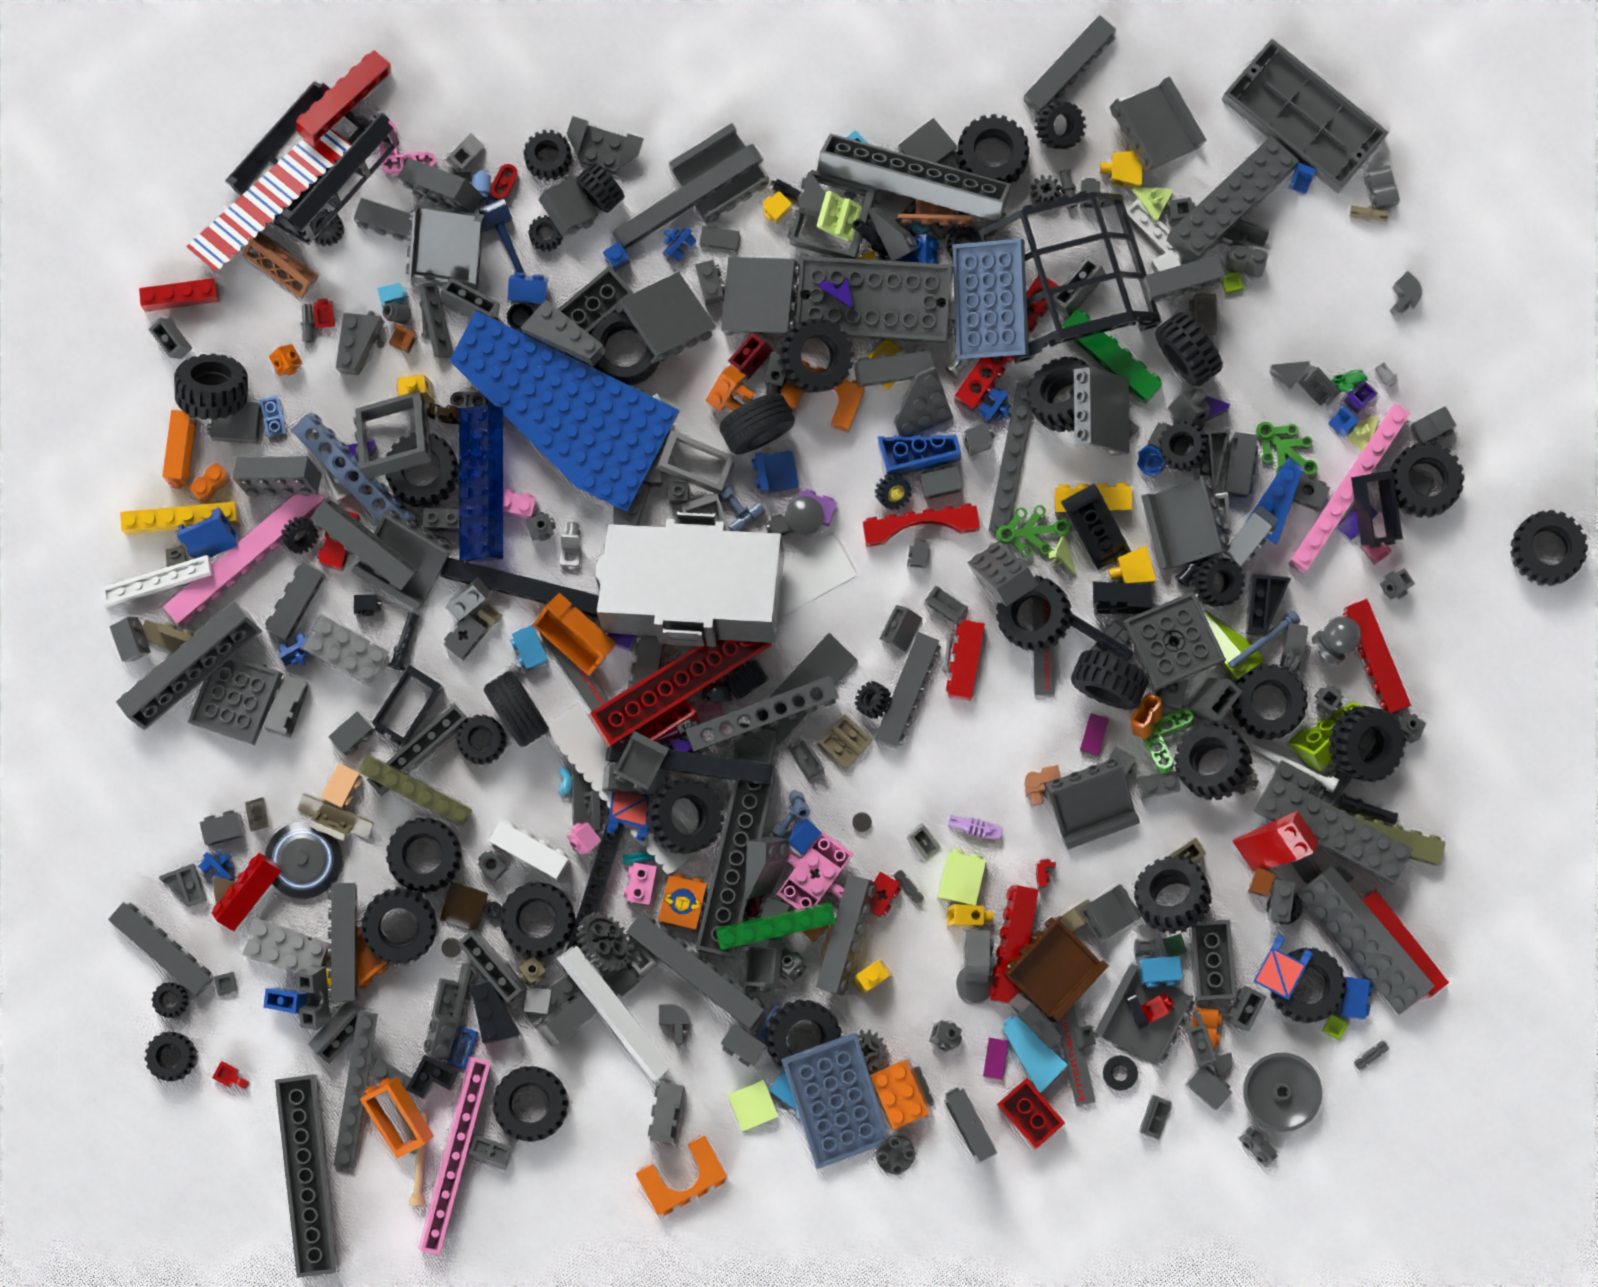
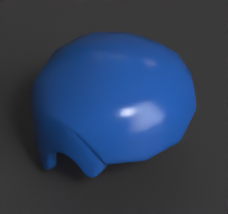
M1145 446L1138 452L1137 465L1140 471L1147 476L1159 475L1166 465V462L1160 455L1161 452L1154 446Z

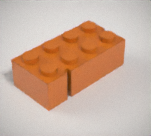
M558 593L546 605L532 626L590 676L603 663L617 644L576 607L572 608V603Z

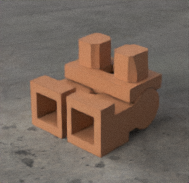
M1058 765L1042 768L1040 773L1032 771L1026 775L1024 792L1025 797L1030 796L1031 806L1043 804L1042 793H1045L1046 783L1051 782L1053 779L1061 778Z

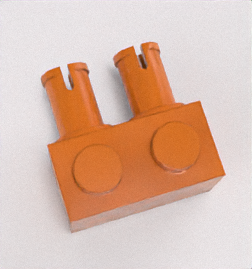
M730 365L721 372L705 401L720 412L724 408L734 411L742 406L740 402L734 399L735 394L748 403L756 393L742 384L746 375Z

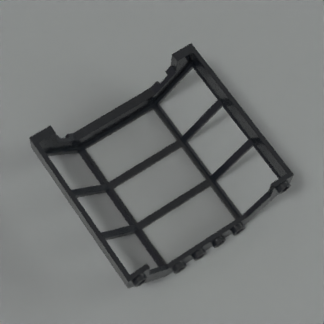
M314 81L227 177L225 182L237 194L242 196L248 190L247 185L269 161L274 165L279 162L274 155L297 131V118L302 113L305 114L310 109V106L315 101L318 102L323 97V94L330 89L325 83L322 82L320 84ZM349 111L344 117L358 128L347 140L352 146L346 152H343L344 155L339 160H334L336 164L331 169L326 168V172L323 175H317V181L312 184L309 183V188L306 191H301L300 196L294 199L291 205L283 210L281 215H274L275 218L272 223L307 245H310L400 144L394 128L388 123L390 119L382 112L378 114L372 111L370 114L375 120L369 121L363 115L359 117ZM381 142L389 145L390 147L368 169L365 160ZM354 173L362 176L360 181L341 201L337 194L338 190ZM326 204L333 206L335 209L313 232L309 223Z
M1087 191L1077 193L1074 197L1063 196L1058 201L1051 202V200H1047L1034 207L1033 205H1027L1014 214L991 225L981 227L975 236L977 242H987L986 237L995 235L998 229L1018 219L1022 220L1031 252L1025 254V261L1031 258L1034 259L1043 288L1042 292L1027 298V305L1046 297L1056 331L1028 343L1029 355L1013 356L1015 364L1032 360L1036 354L1042 352V349L1049 344L1050 347L1061 343L1115 329L1137 325L1136 322L1138 323L1139 330L1144 331L1156 328L1162 322L1155 300L1151 302L1149 300L1143 281L1147 274L1121 194L1087 193ZM1089 201L1092 202L1101 233L1037 249L1028 217ZM1116 206L1124 233L1107 231L1100 207ZM1110 239L1127 241L1136 272L1120 271ZM1104 240L1113 273L1049 288L1039 255ZM1123 278L1139 279L1149 311L1132 310ZM1116 279L1126 312L1062 328L1052 297L1053 294Z

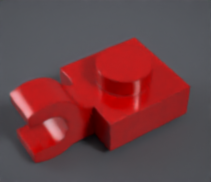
M224 1061L220 1062L212 1077L227 1087H231L234 1083L246 1089L249 1081L237 1076L240 1071L239 1069Z

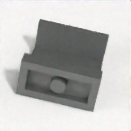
M1121 884L1079 909V912L1099 943L1142 917L1139 909L1128 896L1127 890Z

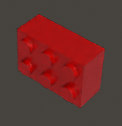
M1027 1078L996 1104L1034 1149H1037L1065 1124L1063 1119Z

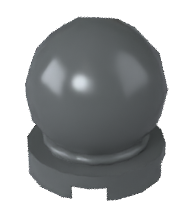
M1337 616L1328 622L1324 631H1318L1313 635L1312 643L1313 645L1317 644L1320 648L1318 653L1331 664L1336 662L1339 665L1345 659V654H1349L1357 648L1361 642L1362 633L1355 620L1347 616Z

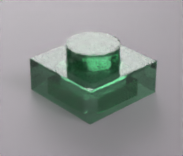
M1182 934L1162 939L1167 957L1187 952Z

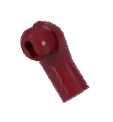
M761 896L752 898L751 903L745 909L747 916L754 917L759 913L762 903Z

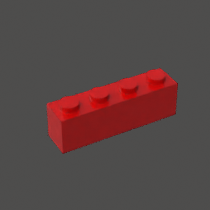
M215 278L139 288L140 305L145 312L220 302L218 283Z
M962 619L961 624H957L955 635L959 636L958 643H954L952 654H956L955 661L950 662L949 673H952L951 680H947L945 689L946 692H949L948 697L971 701L985 623Z
M260 852L253 857L244 872L238 875L237 881L233 886L226 890L222 900L213 907L211 913L214 919L234 932L281 873L278 864Z

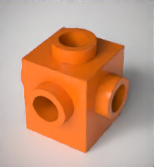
M293 344L278 347L269 356L279 376L286 374L291 376L303 364Z

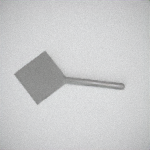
M508 960V965L527 989L523 1011L548 1014L552 990L531 988L527 983L523 982L518 975V970Z

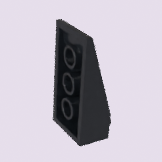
M1095 483L1061 501L1097 570L1131 552Z

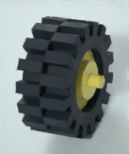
M890 473V476L884 475V480L880 478L879 481L881 483H877L876 487L878 489H875L877 494L875 497L890 510H894V508L899 510L900 505L902 507L906 506L904 502L908 503L910 501L908 497L912 496L909 492L912 491L910 483L897 473Z

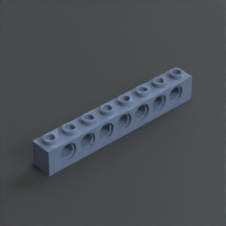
M312 412L306 414L290 430L378 522L382 518V512L394 510L400 514L401 518L409 519L416 524L418 523L415 520V515L411 511L406 510L402 506V502L388 492L389 489L385 484L380 483L375 477L366 479L363 473L358 471V456L353 455L349 451V447L335 437L334 431L326 427L317 414ZM313 429L318 432V438L314 437ZM327 443L332 446V452L326 449ZM340 457L344 458L345 466L340 464ZM353 471L358 473V480L353 477ZM366 485L371 486L372 493L367 492ZM380 498L385 501V503H386V506H385V507H382V506L380 505V503H379V499H380Z

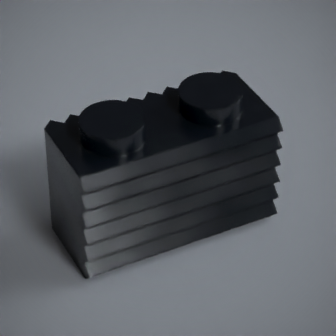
M749 659L741 664L742 668L736 672L734 669L725 675L724 683L729 687L730 692L737 701L769 680V677L756 659L753 661Z

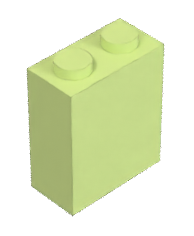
M953 849L952 852L948 851L937 898L963 905H976L986 860H983V856L971 854V857L963 855V851Z

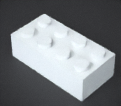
M500 820L489 842L560 882L571 863L568 855L560 849L552 850V846L542 839L539 842L534 840L533 834L524 829L522 832L518 831L517 825L506 820L504 823Z

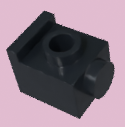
M354 595V615L356 617H360V613L363 616H374V613L382 611V600H379L378 595Z

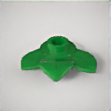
M1355 369L1345 374H1338L1331 381L1340 391L1351 392L1354 390L1355 384L1367 381L1368 378L1363 373V370Z

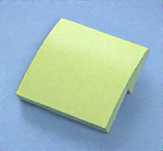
M828 191L826 192L816 227L833 236L852 242L855 234L852 223L859 219L862 206L851 199H843L834 192Z
M764 1080L728 1095L742 1132L779 1117Z

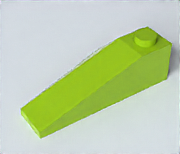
M1203 610L1226 658V661L1221 663V665L1234 683L1251 669L1266 661L1259 650H1257L1235 668H1230L1229 662L1251 646L1252 643L1209 612Z
M1354 701L1338 709L1336 713L1333 712V716L1325 721L1320 719L1317 721L1316 726L1299 731L1287 742L1288 745L1307 766L1321 772L1332 762V753H1329V746H1331L1329 736H1332L1333 731L1331 729L1333 725L1338 723L1336 720L1339 716H1344L1343 713L1348 709L1352 710L1353 707H1362L1363 705Z

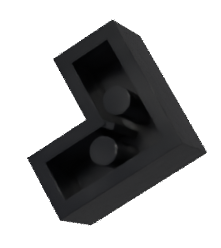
M424 1055L406 1090L422 1099H426L434 1082L452 1091L461 1073Z

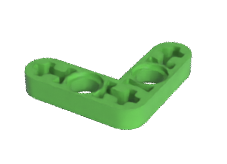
M1181 709L1162 717L1154 724L1153 739L1151 740L1150 736L1145 740L1142 739L1157 770L1161 773H1168L1174 767L1173 758L1163 738L1193 725L1194 717L1189 709ZM1185 716L1186 718H1188V720L1185 721L1184 719H1182V717ZM1164 723L1172 724L1170 729L1162 728ZM1154 745H1161L1162 749L1156 752L1152 750V747ZM1163 756L1165 762L1168 763V765L1165 766L1164 764H1162L1160 757Z

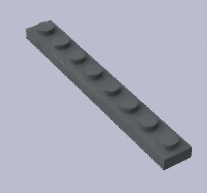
M1017 383L988 529V531L996 532L999 527L1008 525L1010 522L1031 415V409L1027 403V388L1030 386Z
M358 1011L333 1166L354 1168L364 1108L360 1098L365 1095L364 1090L367 1089L379 1013Z

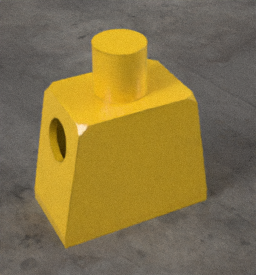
M1134 151L1113 153L1111 163L1100 162V173L1111 174V184L1131 189L1142 186L1143 166L1139 163Z
M425 375L397 378V397L420 390L426 402L434 401L432 382Z
M1147 546L1117 559L1118 567L1108 569L1110 580L1121 578L1124 584L1145 583L1150 585L1156 582Z
M954 904L947 907V927L984 926V923H993L994 912L984 911V906Z
M880 959L855 975L851 980L863 996L893 975L884 961Z

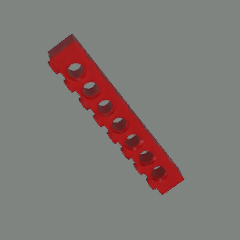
M1039 275L1027 290L1026 298L1043 291ZM1047 278L1049 288L1059 286ZM1046 297L1043 301H1036L1027 305V309L1034 312L1033 316H1027L1028 332L1032 333L1038 324L1036 322L1038 317H1043L1047 312ZM1001 356L1002 361L999 363L994 362L992 357L980 358L955 394L954 400L972 412L975 408L978 409L985 401L983 397L986 392L989 394L995 387L993 383L997 377L1001 378L1006 371L1004 366L1007 362L1011 363L1013 361V356ZM987 370L991 372L992 376L985 378L981 373ZM979 386L981 392L973 393L971 387Z

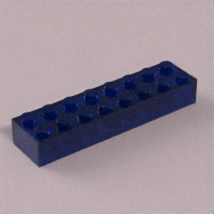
M486 404L459 408V560L473 563L502 560L503 407Z

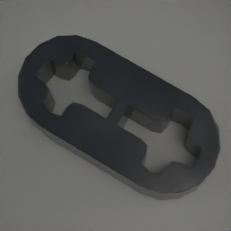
M1135 992L1126 994L1125 999L1138 1029L1148 1026L1147 1019Z

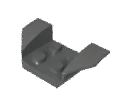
M572 116L567 130V136L580 163L590 166L594 162L602 166L606 171L616 174L620 167L639 156L644 140L642 137L629 133L625 137L590 126L589 121Z

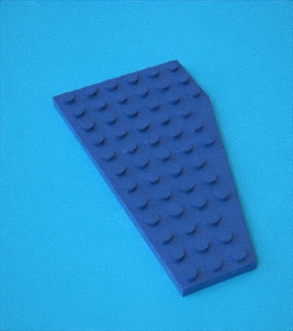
M476 310L449 360L576 488L627 513L680 410Z

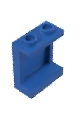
M220 507L213 509L212 517L187 528L180 524L177 538L180 543L186 546L189 556L196 559L205 555L213 557L238 546L239 534Z

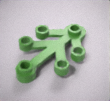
M1262 422L1256 428V435L1262 440L1263 455L1261 461L1264 464L1268 465L1273 461V455L1270 453L1271 441L1276 445L1278 467L1276 468V474H1278L1279 468H1282L1285 463V454L1304 467H1312L1311 472L1304 469L1303 474L1312 476L1316 473L1317 463L1313 460H1305L1291 448L1300 446L1304 449L1310 448L1313 443L1311 437L1305 436L1300 439L1281 440L1276 435L1287 434L1288 436H1295L1298 432V427L1295 424L1273 427L1269 422ZM1293 427L1295 432L1290 433L1288 429ZM1263 429L1268 430L1267 435L1262 434ZM1303 440H1309L1310 444L1304 445ZM1265 455L1270 456L1271 460H1270V461H1266V460L1264 459V456H1265Z
M1038 505L1034 508L1032 516L1024 527L1014 530L1020 520L1027 516L1025 508H1018L1011 522L997 529L996 538L1001 544H1012L1020 551L1023 557H1029L1033 553L1032 548L1028 545L1025 546L1016 538L1023 536L1035 545L1042 555H1046L1051 552V546L1048 543L1042 542L1035 535L1052 532L1064 535L1069 532L1070 524L1068 521L1061 519L1053 525L1033 527L1039 518L1046 513L1045 507ZM1038 507L1043 511L1041 515L1037 513ZM1019 510H1022L1024 512L1023 517H1020L1018 515ZM1059 524L1064 526L1063 531L1058 530ZM1004 531L1008 533L1007 538H1003L1002 533ZM1044 545L1048 547L1047 552L1042 551ZM1024 548H1028V549H1029V554H1028V555H1025V554H1024V552H1023Z

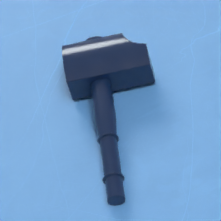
M504 198L496 202L494 200L486 202V206L479 208V214L484 215L483 233L496 228L516 272L525 273L505 226V223L513 219Z

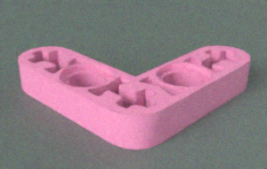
M390 120L388 123L394 128L396 133L395 124ZM384 142L380 143V156L385 153L384 145L386 143ZM397 146L381 165L387 174H400L404 161L408 158L416 161V158H419L420 162L425 164L422 161H426V158L429 157L431 160L429 165L432 167L436 166V158L430 152L398 155ZM397 160H400L402 168H399L398 165H392V169H389L385 165L389 163L388 161H392L393 164H399Z

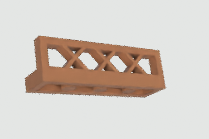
M258 232L255 238L249 239L242 253L243 256L300 299L304 297L309 286L316 282L319 275L262 232ZM251 247L257 250L258 256L255 257L249 252ZM266 258L271 260L273 265L272 268L266 265ZM283 269L287 273L288 278L284 279L279 270ZM294 281H299L303 284L301 291L296 288Z

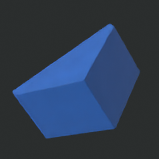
M798 817L788 843L802 855L822 832L808 819L803 820Z

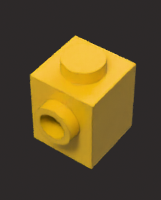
M780 191L773 197L769 196L763 202L764 217L769 222L773 221L775 224L792 210V203Z

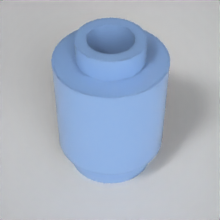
M477 171L476 174L472 175V186L483 195L481 200H487L491 192V175H488L486 171Z

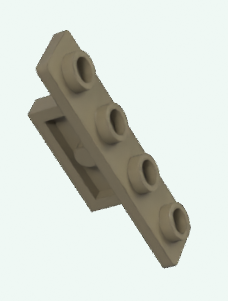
M146 619L142 626L147 641L173 651L178 650L183 643L187 642L195 634L185 629L183 632L176 630L177 626L168 622L163 625Z
M303 793L301 796L298 810L313 816L310 819L309 827L343 841L350 832L365 839L370 837L374 822L306 793Z

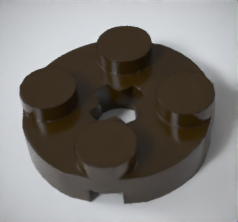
M429 403L427 408V415L430 419L435 420L437 417L441 419V422L448 424L464 423L465 412L459 411L458 407L447 405L444 408L440 407L439 404Z

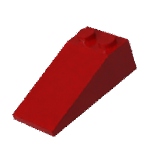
M1298 810L1232 841L1253 872L1257 868L1266 869L1302 859L1313 854L1318 844L1317 838Z

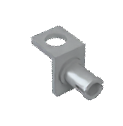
M568 522L566 534H561V566H579L581 542L580 536L577 535L579 528L577 522ZM573 553L576 558L574 561L569 562L565 560V555Z

